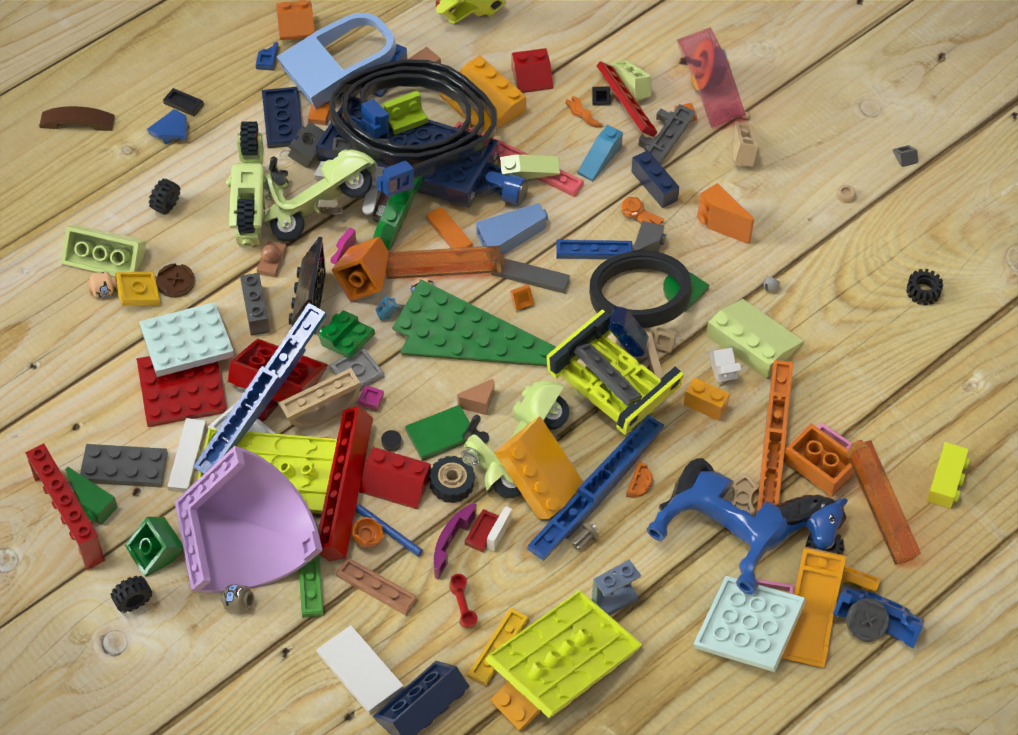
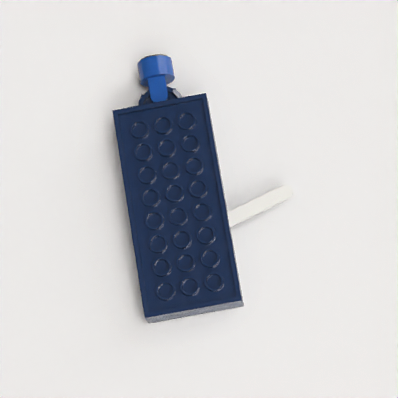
M355 97L348 106V113L358 120H361L360 98ZM342 106L340 107V109H339L338 112H337V114L339 115V117H340L341 120H342ZM428 119V123L394 135L389 127V133L381 135L377 139H389L390 143L396 145H424L442 141L456 133L459 128ZM332 122L316 145L318 161L326 162L338 157V155H332L334 137H343L337 132ZM492 139L486 148L473 156L423 175L422 183L417 192L470 208L476 195L486 196L493 193L501 195L502 200L505 202L520 205L526 197L528 181L526 178L513 174L509 176L502 174L501 168L495 165L499 157V141ZM375 161V162L378 164V167H385V168H387V167L392 166V165H388V164H385V163H381V162ZM372 185L370 191L365 195L363 213L366 215L374 212L379 190L377 185Z

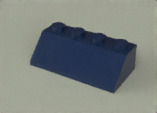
M435 661L374 714L373 718L390 735H417L423 728L431 725L436 716L445 712L454 700L461 698L465 693L464 691L470 686L457 666Z

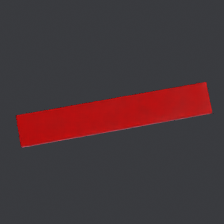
M600 61L596 65L640 131L655 137L658 133L613 66Z

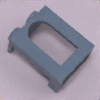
M630 559L593 579L592 601L609 616L639 599L631 583L640 578L641 574Z

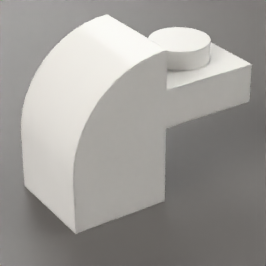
M733 348L709 351L711 366L718 382L738 379L737 371L741 370L740 363H735Z

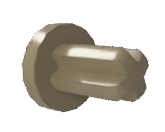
M586 522L582 524L583 530L571 541L576 549L580 550L591 539L597 540L599 538L596 532L598 529L594 524L591 526Z

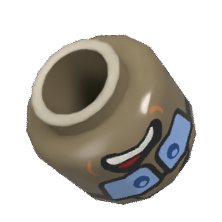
M230 584L222 591L220 600L227 611L244 613L252 607L254 594L246 585Z

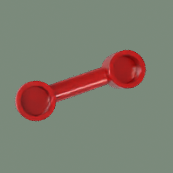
M454 574L450 579L449 588L456 595L461 613L459 624L464 628H472L476 625L478 617L474 611L468 610L464 596L467 578L462 574Z

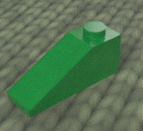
M67 467L65 470L68 480L88 519L91 522L96 521L102 525L118 508L115 497L70 467Z

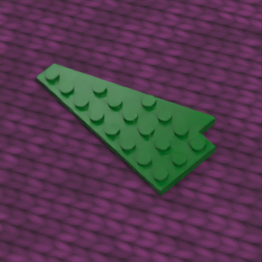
M420 279L392 327L394 331L408 338L400 351L402 355L547 366V355L556 348V346Z

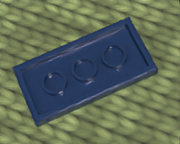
M298 86L262 90L267 148L288 147L293 139L298 140L299 136H297V133L302 127Z

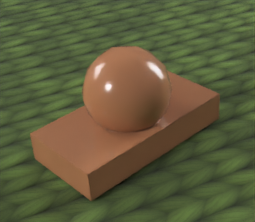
M267 241L266 246L262 249V257L257 267V273L276 277L287 248L286 244Z

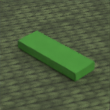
M314 557L299 569L302 618L324 616L320 558Z

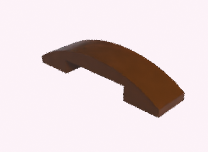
M57 107L42 112L39 127L58 129L59 124L93 125L94 130L112 131L115 115L90 107Z

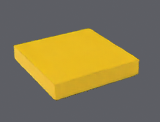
M116 272L115 279L121 306L160 305L161 301L154 272Z

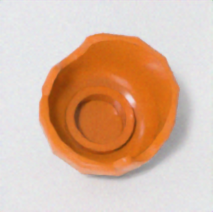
M368 517L358 519L352 527L353 540L358 546L366 549L376 547L385 535L383 534L382 525Z

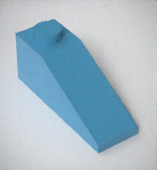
M607 124L597 136L577 174L593 182L622 147L623 132Z

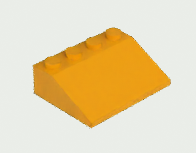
M481 55L466 63L459 71L481 89L497 109V129L526 111V96ZM439 92V96L465 119V113L458 103ZM471 107V125L475 128L478 123V116ZM485 109L483 133H485L491 125V118L489 117Z
M540 416L494 451L538 519H550L568 503L584 482Z

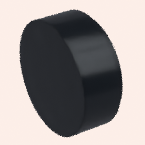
M394 430L383 433L381 437L383 448L388 451H395L400 448L402 444L400 433Z

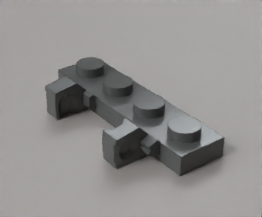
M681 104L678 105L674 112L670 111V113L660 108L656 115V120L663 122V128L654 138L645 137L642 133L638 145L644 148L645 151L648 150L661 165L695 117V111Z

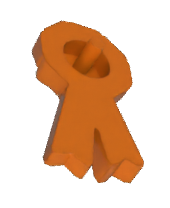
M629 196L622 201L621 212L626 217L637 218L640 224L642 221L659 225L663 223V218L644 210V203L638 197Z

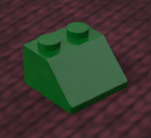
M146 517L124 545L144 576H148L173 563L184 549L183 544L165 517Z

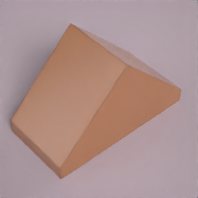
M491 379L458 393L457 405L460 404L462 409L486 415L495 393V381Z

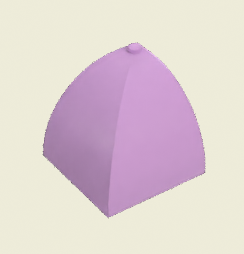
M234 446L175 501L192 591L222 593L230 584L246 585L250 589L263 586L294 573L322 551L319 533L312 513L295 486L271 463L244 448Z

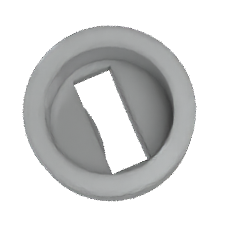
M766 276L763 284L764 289L774 292L779 287L780 281Z

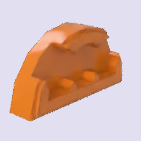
M641 461L637 464L626 497H641L648 493L652 487L653 474L647 468L648 466Z

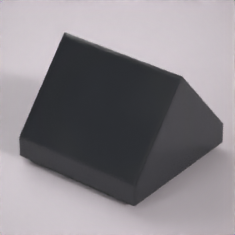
M610 86L592 87V105H610Z

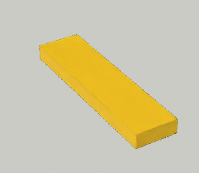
M510 607L468 672L467 677L487 687L496 670L494 666L492 667L485 661L486 658L494 650L520 633L529 621V616Z

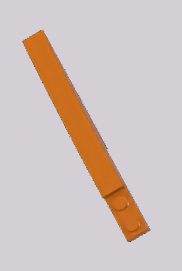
M773 361L756 514L767 501L775 505L779 504L794 362Z

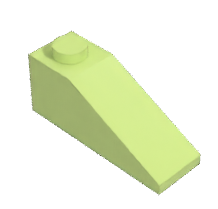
M627 60L611 63V66L618 73L635 100H644L646 97H651V75Z
M517 154L500 157L502 174L507 176L513 174L528 180L560 175L558 156Z

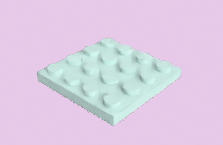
M215 302L139 321L157 377L234 357L233 348Z
M725 576L695 639L694 649L775 672L804 608L805 598L758 585L752 595L746 594L736 585V578Z

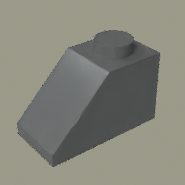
M642 221L633 251L659 252L660 246L665 244L667 234H664V226Z

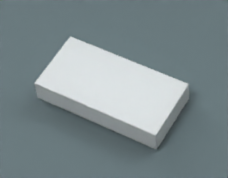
M507 506L502 510L487 537V549L493 552L512 521V509Z

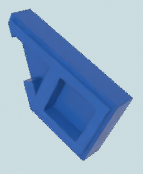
M278 42L273 43V46L258 52L256 69L274 71L279 48Z

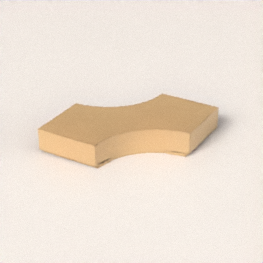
M745 473L734 480V484L731 487L734 499L731 503L740 510L749 512L751 516H755V509L752 506L751 499L759 487Z

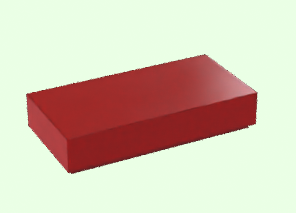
M483 509L465 539V545L484 552L487 547V537L499 515Z

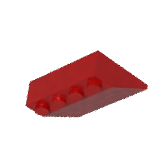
M257 338L231 360L227 382L247 389L260 368L267 365L279 346ZM303 355L272 400L281 402L316 385L327 369L328 364Z

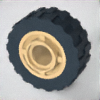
M445 456V458H440L433 464V468L430 470V489H432V493L439 500L451 503L460 502L472 493L475 473L473 467L464 458Z

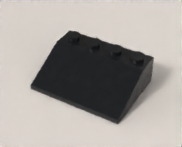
M323 237L317 238L303 257L301 267L297 268V278L299 280L294 284L296 297H292L291 308L293 313L289 314V325H292V327L308 303L319 309L321 307L326 277Z

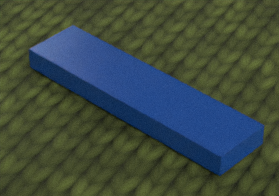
M556 240V259H609L613 256L632 251V241Z

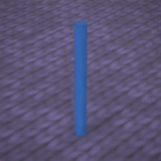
M361 504L356 506L355 511L364 518L368 517L377 521V523L382 525V530L418 557L422 554L423 549Z

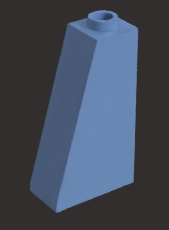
M540 203L476 222V235L489 261H494L497 256H502L546 229L548 214L545 209H542Z

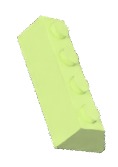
M76 224L67 226L61 264L99 273L107 271L112 276H115L116 272H138L144 259L147 241Z

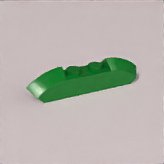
M423 175L414 179L413 188L390 196L373 239L380 236L388 251L393 247L422 183Z

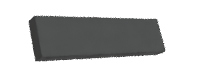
M498 256L491 270V275L560 293H565L570 280V275Z
M590 343L576 347L574 353L626 406L641 400L643 396Z

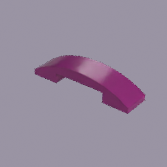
M471 503L461 509L442 530L434 552L435 579L439 580L448 564V553L446 550L459 528L467 531L475 519L477 504Z

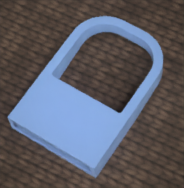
M355 13L316 31L278 55L277 58L282 69L298 86L315 109L330 100V95L344 79L362 70L389 62L395 54L396 41L390 29L380 18L369 13ZM369 25L377 28L387 39L385 47L378 53L345 70L340 67L324 48L358 26Z

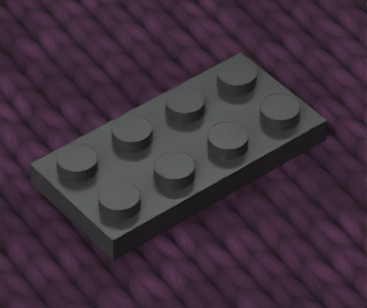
M86 444L80 475L95 484L162 487L168 455L167 448Z

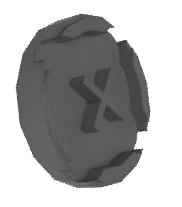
M870 598L860 599L852 604L847 612V628L853 636L861 641H874V639L880 638L886 632L889 625V615L885 606L877 600Z

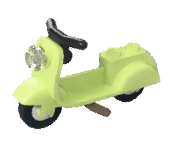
M343 150L338 154V157L333 160H327L322 164L320 171L325 177L324 179L294 198L286 200L282 189H286L289 186V181L286 178L288 171L279 170L277 168V157H271L269 164L271 173L267 174V180L263 184V196L268 201L273 196L276 204L266 213L264 224L270 226L272 233L282 241L297 239L304 230L305 222L303 217L314 211L318 214L321 212L322 214L342 215L344 210L339 208L338 202L333 199L342 193L351 198L365 196L371 189V175L375 173L374 169L378 167V164L363 152Z
M554 381L534 382L532 386H526L521 394L524 396L522 402L518 400L512 409L515 412L512 418L520 423L511 438L538 416L542 418L549 430L558 429L566 423L569 417V406L559 396L564 387L563 384ZM474 415L467 429L461 435L462 439L466 440L465 450L461 452L462 461L469 466L480 465L486 470L485 487L487 491L493 486L495 492L502 497L515 498L520 496L521 492L495 453L487 447L489 443L488 433L480 432L476 429L481 421V417Z

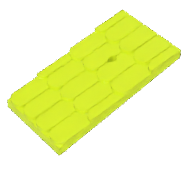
M208 429L204 450L219 429ZM248 431L237 444V447L251 451L275 466L295 486L311 513L322 514L337 439ZM200 471L198 479H200L204 475Z
M579 590L490 653L485 661L492 667L494 666L496 671L507 681H510L518 691L550 718L569 705L572 700L587 691L593 684L615 670L618 665L633 656L642 644Z

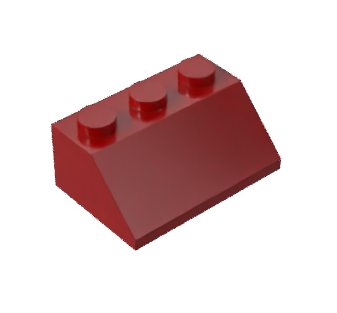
M373 447L365 464L359 493L418 509L429 483L431 463Z

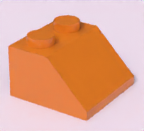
M311 0L276 3L280 40L307 38L315 33Z

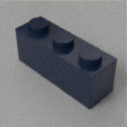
M648 150L632 157L631 172L662 208L678 201L679 185Z

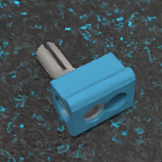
M385 296L375 310L380 320L389 319L394 311H402L405 304H397L394 298Z

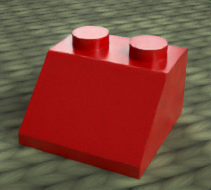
M547 48L513 52L511 54V68L517 89L522 93L553 89L551 64Z

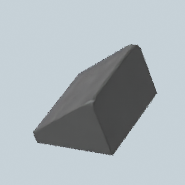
M910 145L893 149V153L902 167L918 163V152Z

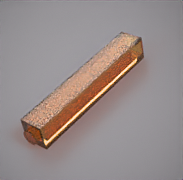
M500 245L389 252L386 276L387 279L499 273L501 272V265L505 264L504 253H500Z
M858 440L852 443V447L846 454L894 564L898 565L915 559L921 554L920 549L872 441L863 442V440Z

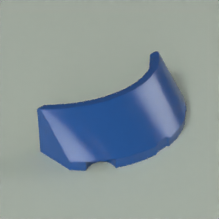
M850 587L843 588L833 615L846 618L848 610L856 601L864 598L875 599L885 606L889 615V625L886 633L914 648L923 627L924 619L912 614L908 608L878 594L862 589L857 591Z

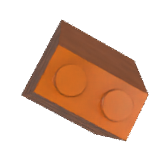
M380 236L349 247L331 269L350 301L380 292L383 288L389 251Z

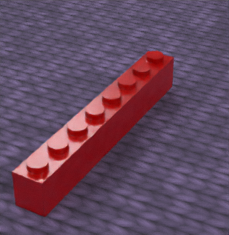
M360 406L343 410L318 529L322 551L319 554L329 562L344 559L347 556L373 423V417Z

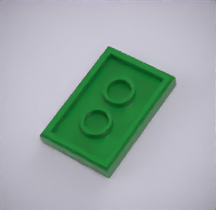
M459 404L406 425L405 431L421 460H425L465 444L466 440L462 439L461 435L465 432L470 422Z

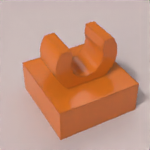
M528 284L510 291L513 306L516 310L534 304L531 288Z

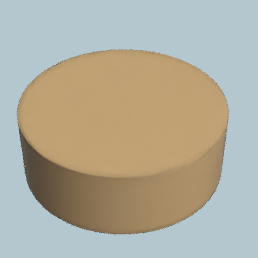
M842 185L838 188L837 198L843 203L854 201L856 196L854 187Z

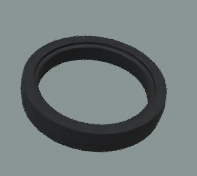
M631 251L613 256L595 269L590 279L589 294L591 304L596 313L604 310L610 314L612 324L627 328H650L668 323L686 310L691 300L692 283L687 268L674 257L655 251ZM634 269H653L664 272L673 277L680 287L675 297L666 304L644 310L618 307L604 297L602 289L605 283L613 276Z

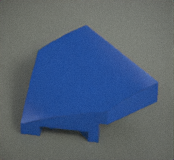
M173 109L150 126L147 131L149 135L163 139L164 143L168 144L177 138L181 139V141L187 140L186 132L190 126L186 115Z

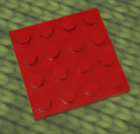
M150 356L136 358L147 427L184 421L186 418L195 419L212 416L227 411L218 361L157 377Z

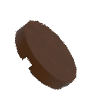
M175 263L164 266L157 274V288L164 296L171 298L187 295L195 285L194 273L184 264L176 265Z

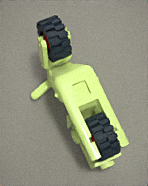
M242 121L241 131L237 133L239 160L243 163H236L232 166L230 179L226 181V184L231 186L229 228H237L236 241L238 245L252 247L254 245H261L262 221L265 219L263 182L267 180V175L264 174V166L262 165L264 146L262 133H258L257 121Z

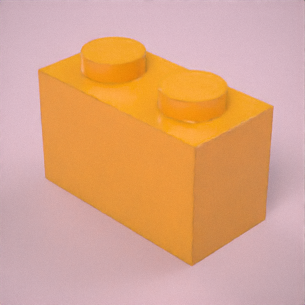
M694 377L685 391L683 405L720 421L728 407L730 393Z

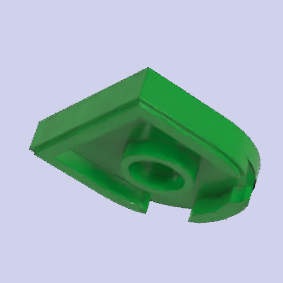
M690 272L692 294L690 303L684 312L709 289V284ZM668 275L663 283V291L666 299L670 301L678 293L680 287L677 281Z

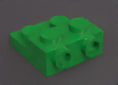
M343 310L340 314H335L332 317V322L327 327H321L318 337L323 347L351 359L376 333L374 328L359 322L358 316Z

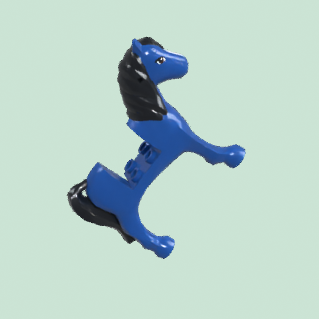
M696 458L690 461L675 483L670 499L659 505L660 511L655 520L647 527V532L653 539L663 541L668 535V524L675 516L687 510H697L716 520L739 539L750 545L749 553L739 564L741 575L736 580V585L741 591L752 595L758 587L755 577L758 562L767 551L773 550L785 542L792 532L807 526L811 532L813 544L818 549L831 548L834 544L837 530L846 521L847 517L843 507L847 504L848 499L842 498L835 501L822 495H803L776 505L767 501L753 517L749 512L735 507L730 501L723 500V497L732 487L734 481L719 472H715L705 459Z

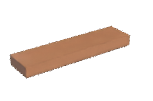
M348 557L336 571L338 578L407 616L418 601L416 595Z

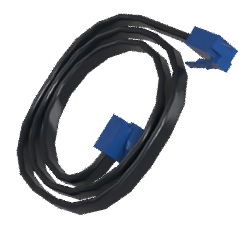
M402 59L379 64L344 79L330 95L329 118L337 132L357 151L367 154L374 161L392 165L384 168L383 175L377 177V188L388 197L413 188L414 179L473 156L486 148L497 132V109L488 96L469 78L454 68L430 60ZM399 86L422 87L443 93L457 102L465 113V121L456 133L442 141L424 145H396L377 139L381 135L389 133V113L374 99L366 100L371 94L380 90ZM358 94H360L361 120L350 116L348 113V106ZM343 96L341 120L335 108L336 103ZM472 107L478 116V123L473 131L467 135L471 129ZM485 109L491 118V125L485 134L480 137L484 131Z

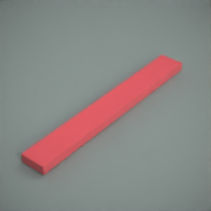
M459 121L454 127L460 129L463 123ZM498 140L499 157L497 160L500 162V157L529 155ZM560 170V175L535 178L573 197L576 196L584 185L583 180Z

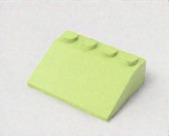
M744 299L720 310L708 321L707 337L724 349L733 348L735 357L766 379L772 375L774 360L786 361L804 343L799 337Z

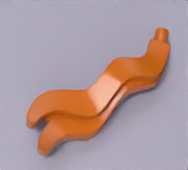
M572 96V101L566 99L565 104L570 107L572 115L583 118L585 123L590 126L602 127L603 123L593 119L590 110L582 108L579 98Z

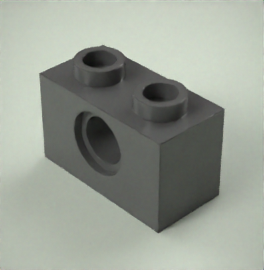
M309 121L306 127L302 126L298 131V140L293 139L288 148L291 151L288 157L307 167L317 152L316 145L325 131Z

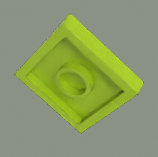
M418 90L380 105L389 113V127L394 135L428 123V117L422 109L421 95Z

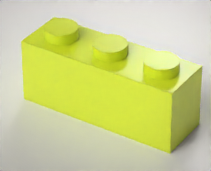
M947 442L944 443L927 502L951 509L953 501H958L961 491L957 490L958 485L962 486L965 478L962 470H967L970 458L967 457L969 449Z

